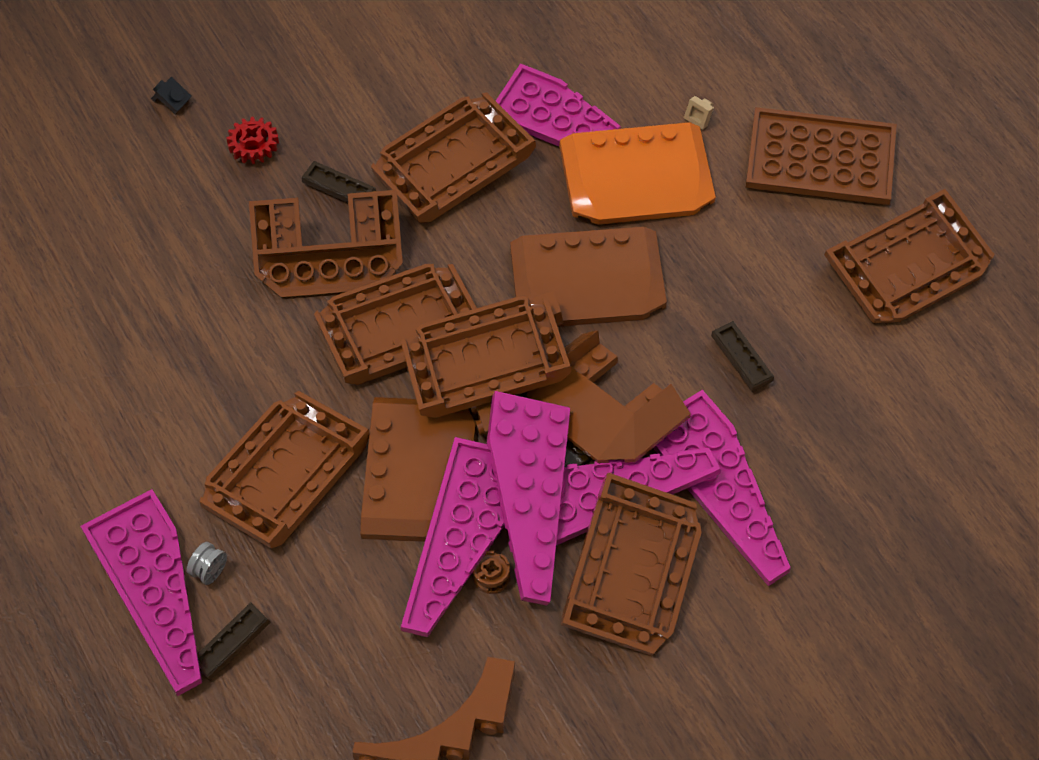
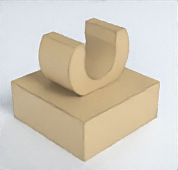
M696 96L692 97L689 100L684 119L700 126L703 130L710 121L714 109L712 107L713 103L707 99L701 100Z

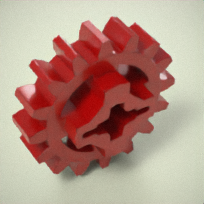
M251 117L248 122L243 118L241 125L234 123V130H228L229 136L226 139L229 152L233 153L234 159L241 157L242 163L251 160V163L255 164L256 159L264 162L265 156L271 158L272 151L278 150L279 138L277 129L272 127L270 121L264 124L262 117L258 121Z

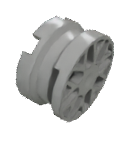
M210 542L202 543L192 554L187 565V573L192 577L201 578V582L205 585L211 584L225 567L227 561L226 552L219 549L216 550L215 546Z

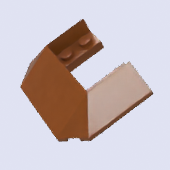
M397 190L349 193L348 206L351 242L302 246L299 198L249 201L254 275L281 298L344 293L392 276L403 264Z
M598 330L581 334L565 347L572 371L561 382L527 391V398L570 408L567 439L597 463H609V460L624 459L625 463L636 462L691 417V413L672 384L662 390L653 383L625 406L594 384V381L618 363V356L600 344Z

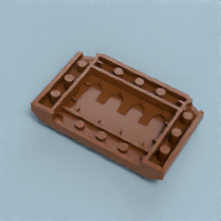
M486 92L482 93L480 98L470 99L467 96L458 99L386 145L380 152L381 157L376 164L373 163L371 165V169L388 190H397V199L419 223L431 222L528 159L536 147V142Z
M946 189L925 199L923 204L850 242L845 240L826 250L824 254L872 323L901 322L976 282L981 278L995 255Z
M647 227L525 235L510 242L515 296H528L530 299L554 291L562 312L563 324L560 326L644 320L650 317V313L655 310L666 308L667 300L656 231Z
M424 264L333 296L327 301L328 305L320 313L318 310L314 313V317L345 383L359 385L406 368L407 363L400 340L404 337L405 340L409 339L417 333L416 328L420 325L473 310L477 307L453 264H448V268H434V264Z
M518 296L424 323L416 328L417 333L409 339L405 340L404 337L400 340L421 416L437 418L492 402V395L495 391L517 395L561 382L572 372L548 298H542L543 301L529 300L528 296Z
M300 391L294 393V398L285 402L279 400L270 406L206 477L204 484L206 489L203 498L201 497L199 501L202 508L271 549L282 545L364 451L370 435L369 429Z
M374 397L361 512V539L425 542L454 438L475 441V422L468 409L433 418L421 416L416 399Z
M608 472L605 475L596 500L563 610L561 625L650 656L653 655L674 633L702 533L700 523L697 520L696 503Z

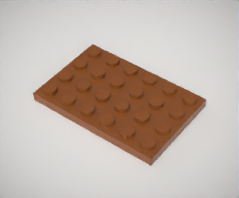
M755 107L745 187L890 205L897 124Z

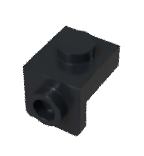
M170 77L166 82L161 80L153 88L155 94L151 99L154 102L159 99L176 114L192 95L174 78Z

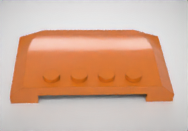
M688 122L572 133L560 139L559 147L573 217L578 218L579 215L591 219L592 223L599 225L690 216L698 213L707 204L710 203L711 205L715 202L716 196L701 129L698 125Z

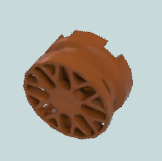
M487 551L473 571L475 586L481 592L487 594H496L503 591L510 581V564L502 553L497 554L494 551Z

